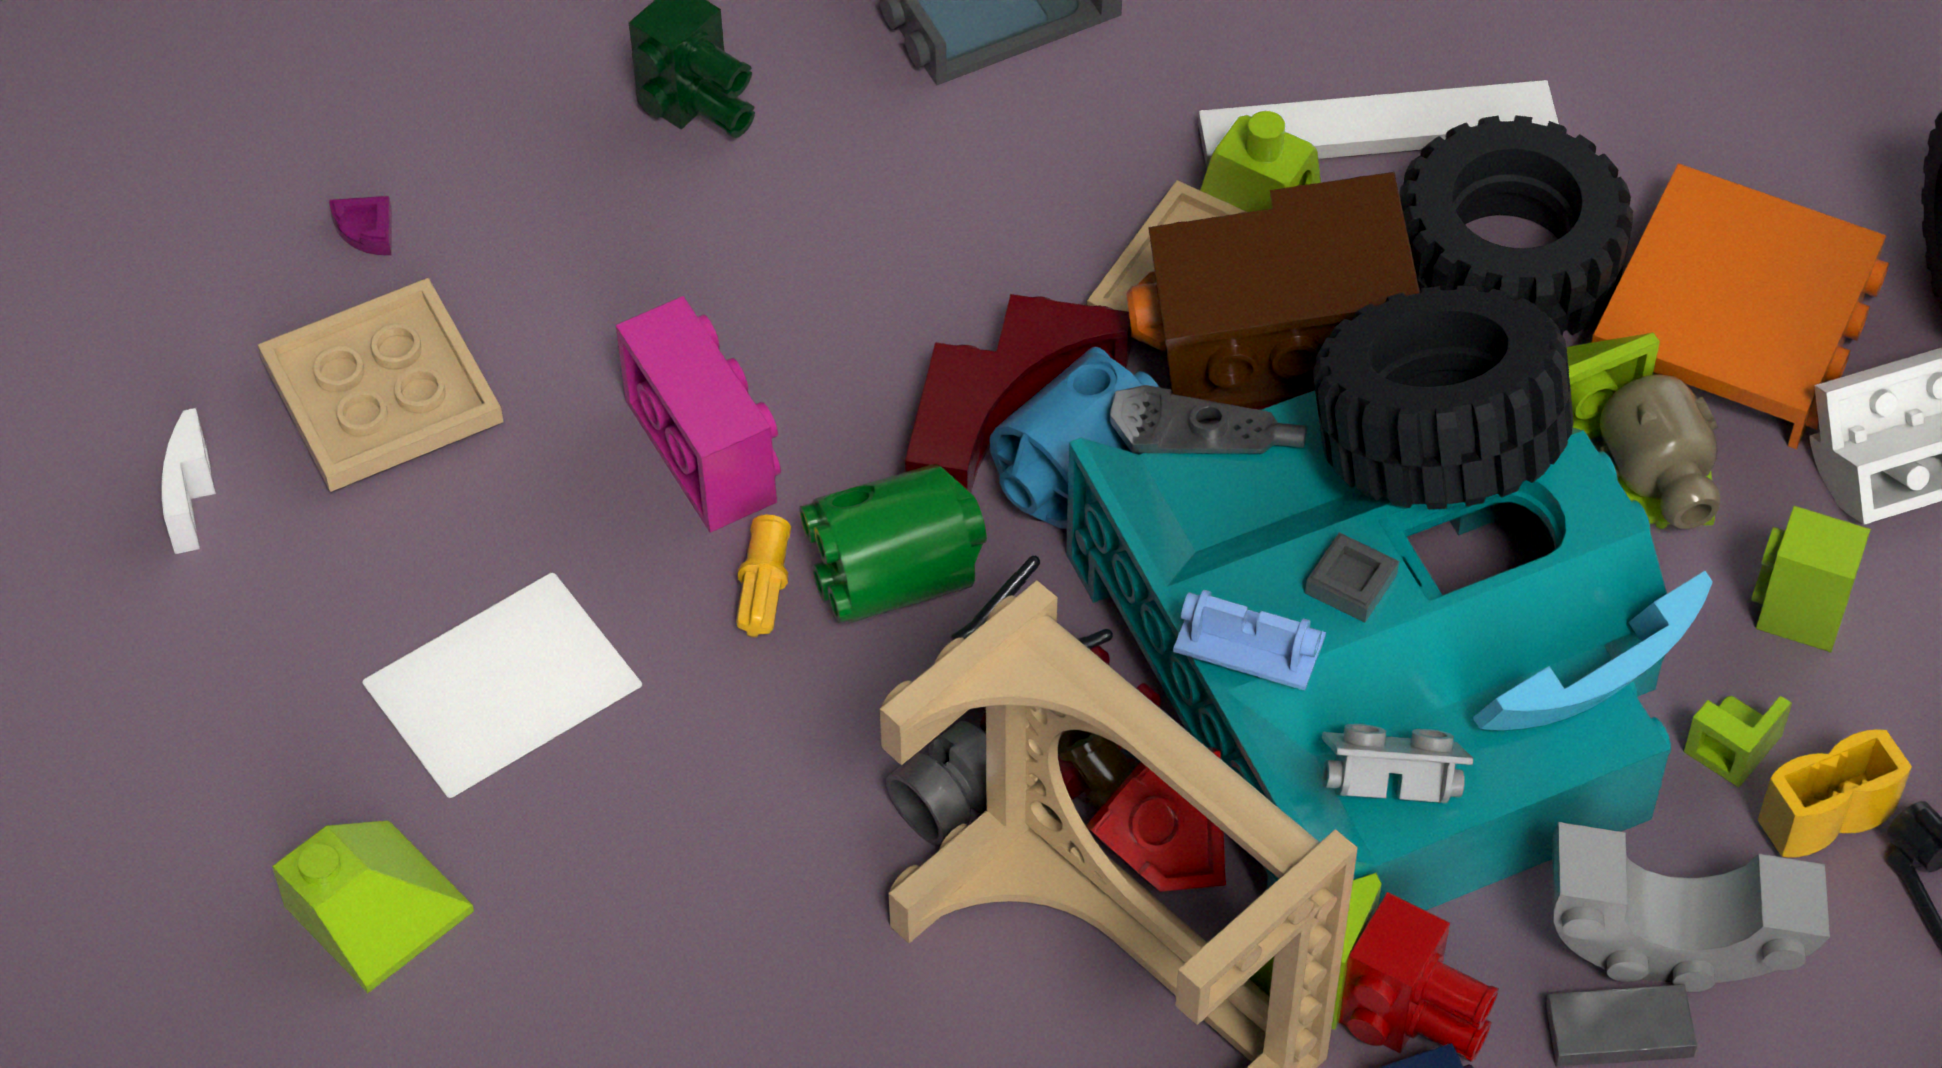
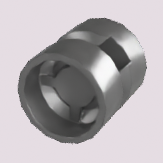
M959 721L929 745V756L917 753L886 778L889 795L898 812L908 825L929 843L940 845L954 828L961 824H967L971 820L970 808L981 813L987 809L986 735L978 727L966 721Z

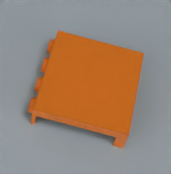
M1678 163L1593 334L1591 343L1654 333L1660 341L1654 373L1676 377L1687 385L1793 422L1794 425L1788 447L1797 450L1806 427L1815 430L1819 428L1814 385L1842 377L1851 350L1843 348L1845 340L1850 338L1858 341L1869 314L1870 306L1862 302L1866 294L1877 297L1881 290L1890 264L1880 260L1886 235Z

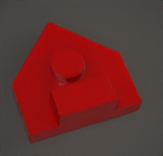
M1214 747L1208 748L1221 759L1220 750ZM1142 762L1138 764L1086 825L1094 835L1160 892L1226 885L1224 832Z

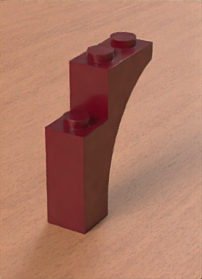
M1010 294L997 351L983 350L971 345H950L935 342L905 459V472L936 463L969 492H972L978 469L990 448V436L995 428L1091 347L1101 348L1113 360L1127 369L1131 350L1129 312L1114 310L1101 305L1088 306L1054 301L1042 296L1028 297Z

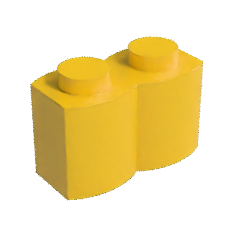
M1874 729L1852 734L1837 743L1829 754L1817 753L1800 756L1779 767L1770 778L1758 816V822L1782 857L1794 858L1816 853L1831 844L1839 833L1863 832L1887 821L1898 807L1912 766L1887 730Z

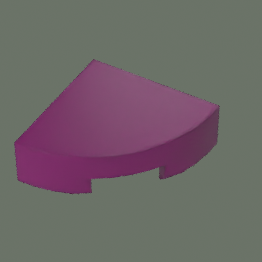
M389 196L329 200L334 226L345 242L366 253L391 255L392 208Z

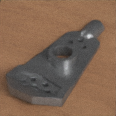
M1149 385L1116 391L1110 412L1111 425L1132 453H1264L1273 445L1304 448L1308 430L1306 425L1278 423L1271 412L1171 394V389ZM1207 418L1219 420L1214 425H1203L1198 421Z

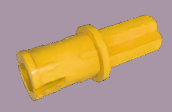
M768 514L757 516L752 520L747 558L745 562L741 563L737 573L742 588L736 625L738 628L746 631L747 636L756 638L759 634H770L774 629L780 590L786 587L789 579L788 571L785 569L784 564L787 542L791 534V525L782 517Z

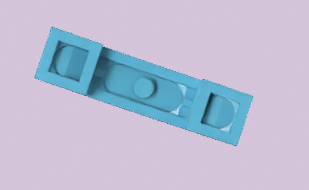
M1703 571L1654 601L1628 622L1641 642L1564 689L1550 666L1497 697L1473 717L1474 721L1480 729L1484 730L1526 729L1567 719L1607 700L1652 667L1681 639L1702 608L1713 581L1707 572Z

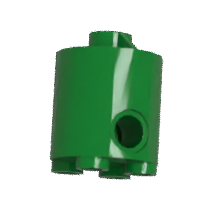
M936 463L813 499L812 503L800 506L799 508L807 540L809 543L817 542L822 562L812 565L818 592L823 601L830 600L838 623L845 621L852 623L972 587L975 582V563L983 543L987 541L984 519L974 495Z

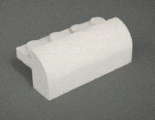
M1942 347L1814 385L1820 433L1810 435L1811 448L1821 478L1837 505L1844 512L1865 525L1942 501Z

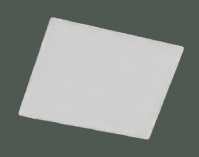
M549 573L363 680V685L448 798H453L641 688L642 682L557 575Z

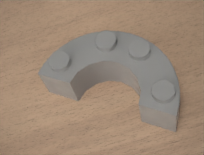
M1558 822L1552 838L1553 913L1556 931L1562 941L1573 952L1588 962L1606 969L1608 976L1614 980L1621 982L1639 980L1673 982L1674 985L1685 984L1686 992H1701L1712 988L1715 983L1757 977L1777 970L1797 969L1805 964L1807 956L1820 948L1830 938L1825 864L1758 854L1745 866L1722 875L1701 878L1668 877L1647 871L1629 860L1626 855L1625 832Z

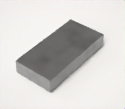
M1685 984L1548 994L1545 1006L1556 1067L1689 1058L1695 1055L1697 1041Z

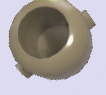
M1662 374L1643 376L1619 388L1605 403L1599 420L1602 438L1605 443L1600 449L1613 462L1617 478L1621 476L1624 483L1642 497L1660 499L1663 517L1671 525L1679 529L1695 528L1711 520L1717 514L1720 507V493L1717 485L1706 476L1712 470L1717 459V442L1713 430L1718 428V425L1703 396L1697 399L1692 390L1680 379Z

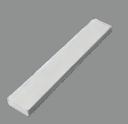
M1547 80L1199 111L1198 118L1206 169L1214 150L1238 117L1245 115L1252 117L1255 113L1261 111H1272L1279 114L1285 122V132L1312 143L1317 149L1318 159L1421 150L1438 136L1445 140L1446 132L1451 128L1466 122L1470 127L1477 126L1478 121L1485 117L1499 116L1500 121H1514L1515 115L1532 117V123L1547 126L1549 121L1559 124Z

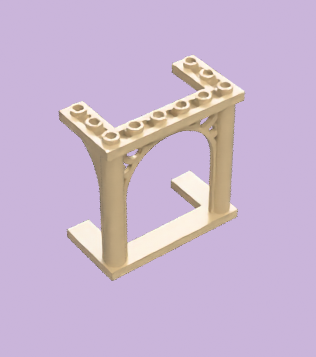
M1036 580L1017 597L1011 595L1001 600L993 608L983 625L967 638H956L940 652L934 665L913 682L910 680L904 681L888 694L880 708L881 747L901 765L969 709L986 706L987 810L969 826L961 824L954 828L945 837L936 854L920 867L918 865L908 867L893 883L889 892L890 927L906 942L911 943L941 916L969 906L1007 901L1049 906L1083 919L1111 938L1176 995L1175 1006L1196 1025L1204 1020L1252 1063L1246 1068H1318L1327 1059L1358 847L1336 829L1321 842L1316 840L1057 623V596ZM1067 730L1088 731L1100 735L1129 751L1278 877L1279 880L1214 938L1206 942L1109 858L1094 840L1079 816L1062 778L1058 761V742L1061 733ZM1274 957L1269 996L1249 978Z

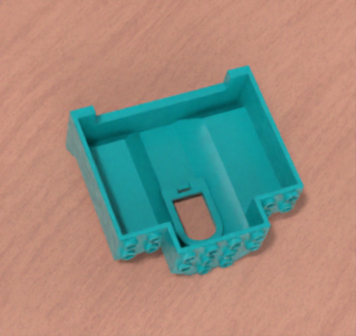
M1315 390L1262 409V411L1271 412L1278 423L1306 425L1308 430L1304 448L1273 445L1264 453H1142L1138 455L1084 438H1078L1069 442L1066 555L1092 602L1112 597L1185 729L1205 747H1214L1220 750L1223 762L1316 840L1321 842L1336 829L1358 847L1353 880L1377 873L1382 884L1378 907L1386 893L1389 892L1426 911L1552 860L1553 833L1558 822L1622 832L1652 819L1659 790L1662 787V779L1668 756L1671 752V742L1662 722L1656 717L1650 718L1637 697L1656 689L1665 655L1652 667L1607 700L1567 719L1543 726L1515 730L1480 729L1473 719L1476 714L1497 697L1550 666L1565 689L1639 644L1641 641L1628 622L1654 601L1667 594L1650 533L1649 519L1644 508L1638 501H1631L1617 481V473L1610 457L1603 451H1597L1584 430L1573 428L1572 434L1567 440L1568 445L1555 464H1550L1545 474L1533 483L1526 480L1522 482L1517 492L1502 498L1499 494L1485 497V502L1482 504L1466 507L1465 502L1447 504V509H1428L1426 504L1414 503L1411 508L1394 506L1388 498L1381 497L1376 501L1363 495L1356 486L1350 487L1334 472V468L1325 458ZM1525 510L1552 553L1442 595L1407 537L1448 521L1456 533L1461 535ZM1339 532L1399 561L1397 576L1365 623L1305 594L1308 577ZM1203 590L1211 591L1212 597L1248 607L1247 610L1258 613L1264 611L1301 622L1303 618L1310 620V628L1326 632L1306 690L1304 691L1173 652L1174 645L1184 623V619H1181V612L1187 594L1190 592L1201 595ZM1365 724L1380 727L1386 730V737L1411 738L1412 731L1415 729L1443 731L1454 736L1453 742H1457L1474 758L1473 765L1455 764V769L1463 770L1464 790L1461 797H1450L1448 803L1399 799L1396 796L1399 774L1389 773L1386 798L1338 796L1335 788H1325L1323 786L1324 763L1326 760H1336L1337 755L1323 741L1322 732L1344 733L1345 725ZM1263 866L1268 874L1267 890L1279 878Z

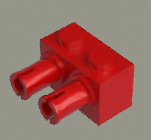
M1387 892L1349 955L1339 1023L1348 1027L1350 1032L1359 1040L1372 1046L1384 1045L1401 1054L1409 1038L1414 1039L1420 1034L1442 1046L1452 1043L1458 1054L1464 1056L1466 1060L1473 1062L1490 1031L1492 1022L1487 1020V1017L1496 1001L1499 988L1493 985L1489 986L1443 963L1450 922Z

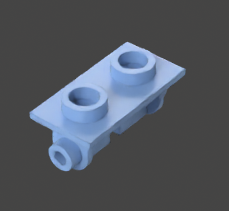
M1203 590L1201 595L1190 592L1187 594L1181 612V619H1184V623L1174 645L1173 652L1304 691L1306 690L1326 632L1310 628V620L1303 618L1301 622L1264 611L1258 613L1247 610L1248 607L1212 597L1211 591Z

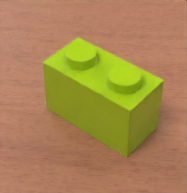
M1794 506L1786 530L1776 527L1772 528L1763 555L1762 567L1751 601L1763 604L1756 629L1832 652L1871 529Z

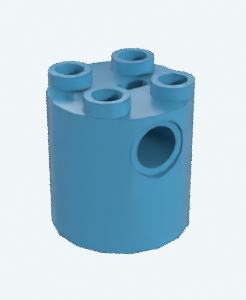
M1091 347L996 427L991 434L990 453L1000 474L999 483L1007 498L1023 512L1058 528L1067 529L1069 442L1078 438H1084L1131 452L1110 422V412L1115 392L1143 385L1159 387L1151 376L1144 372L1138 371L1133 375L1129 370L1113 360L1104 350L1098 347Z

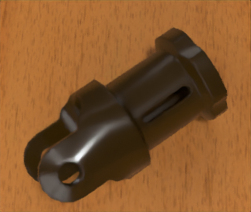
M1067 730L1059 738L1058 756L1063 761H1071L1087 784L1086 796L1097 811L1100 810L1138 766L1136 760L1132 758L1126 759L1116 743L1100 735L1082 730Z

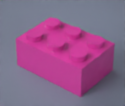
M681 296L617 324L616 332L626 403L708 531L711 533L777 503L775 476L781 473V467L772 447V439L778 436L775 420L764 402L755 404L748 394V383L739 363L734 358L726 360L720 352L718 336L709 318L704 314L697 317L685 297Z

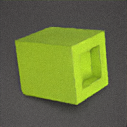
M1727 696L1719 706L1707 700L1693 716L1684 753L1739 788L1782 737L1792 702L1779 696L1768 711L1762 715L1733 696Z

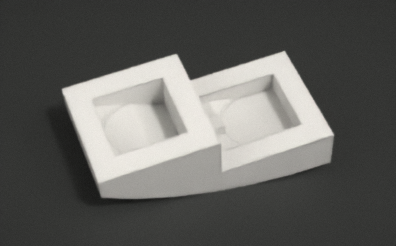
M196 408L182 412L168 443L163 465V515L175 554L200 549L191 499L216 494L207 445Z

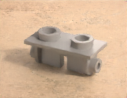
M1365 724L1345 725L1344 733L1322 732L1323 741L1337 755L1336 760H1326L1324 763L1323 786L1325 788H1335L1338 796L1386 798L1389 773L1399 774L1396 794L1399 799L1448 803L1450 797H1461L1464 790L1463 770L1455 769V764L1473 765L1474 758L1457 742H1453L1454 736L1443 731L1415 729L1412 731L1411 738L1386 737V730L1380 727Z

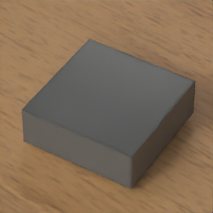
M1339 532L1308 577L1305 594L1365 623L1397 576L1399 561Z

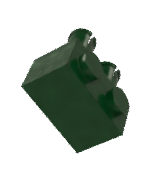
M654 0L629 22L636 96L638 102L647 113L657 118L662 117L679 129H683L696 116L701 115L725 130L733 138L740 137L749 129L755 117V112L753 111L755 107L749 102L741 100L738 96L747 88L752 77V72H750L752 68L747 63L739 61L724 51L720 8L707 0Z

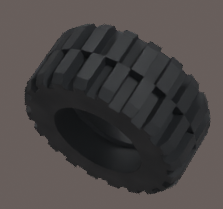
M1515 115L1514 121H1500L1499 116L1485 117L1478 121L1477 126L1470 127L1466 122L1451 128L1446 132L1445 140L1440 136L1436 137L1421 149L1420 156L1411 161L1405 172L1404 182L1400 187L1399 194L1419 292L1421 293V288L1440 286V290H1456L1457 286H1476L1478 291L1487 293L1492 289L1508 292L1515 301L1524 298L1535 304L1541 312H1545L1560 328L1562 336L1566 330L1571 335L1583 330L1592 323L1593 317L1603 314L1622 277L1633 224V210L1630 207L1631 195L1628 186L1621 177H1618V168L1605 153L1599 156L1596 155L1595 144L1581 134L1574 138L1566 134L1567 129L1563 125L1551 121L1548 122L1547 126L1532 123V117ZM1488 216H1516L1540 224L1552 232L1558 240L1532 248L1506 247L1481 238L1472 232L1466 224Z
M1440 286L1421 288V293L1406 296L1402 292L1388 296L1383 304L1374 306L1370 303L1357 310L1352 321L1344 319L1333 329L1329 338H1326L1315 358L1316 365L1313 368V378L1325 458L1334 468V472L1350 487L1356 486L1363 495L1376 501L1381 497H1385L1394 506L1411 508L1414 503L1426 504L1428 509H1447V504L1465 502L1466 507L1482 504L1485 502V497L1499 494L1501 498L1517 492L1522 482L1527 480L1533 483L1544 475L1550 464H1555L1568 445L1567 440L1573 431L1567 347L1560 328L1545 312H1541L1535 304L1524 298L1515 301L1508 292L1492 289L1489 293L1480 292L1476 286H1457L1456 290H1440Z

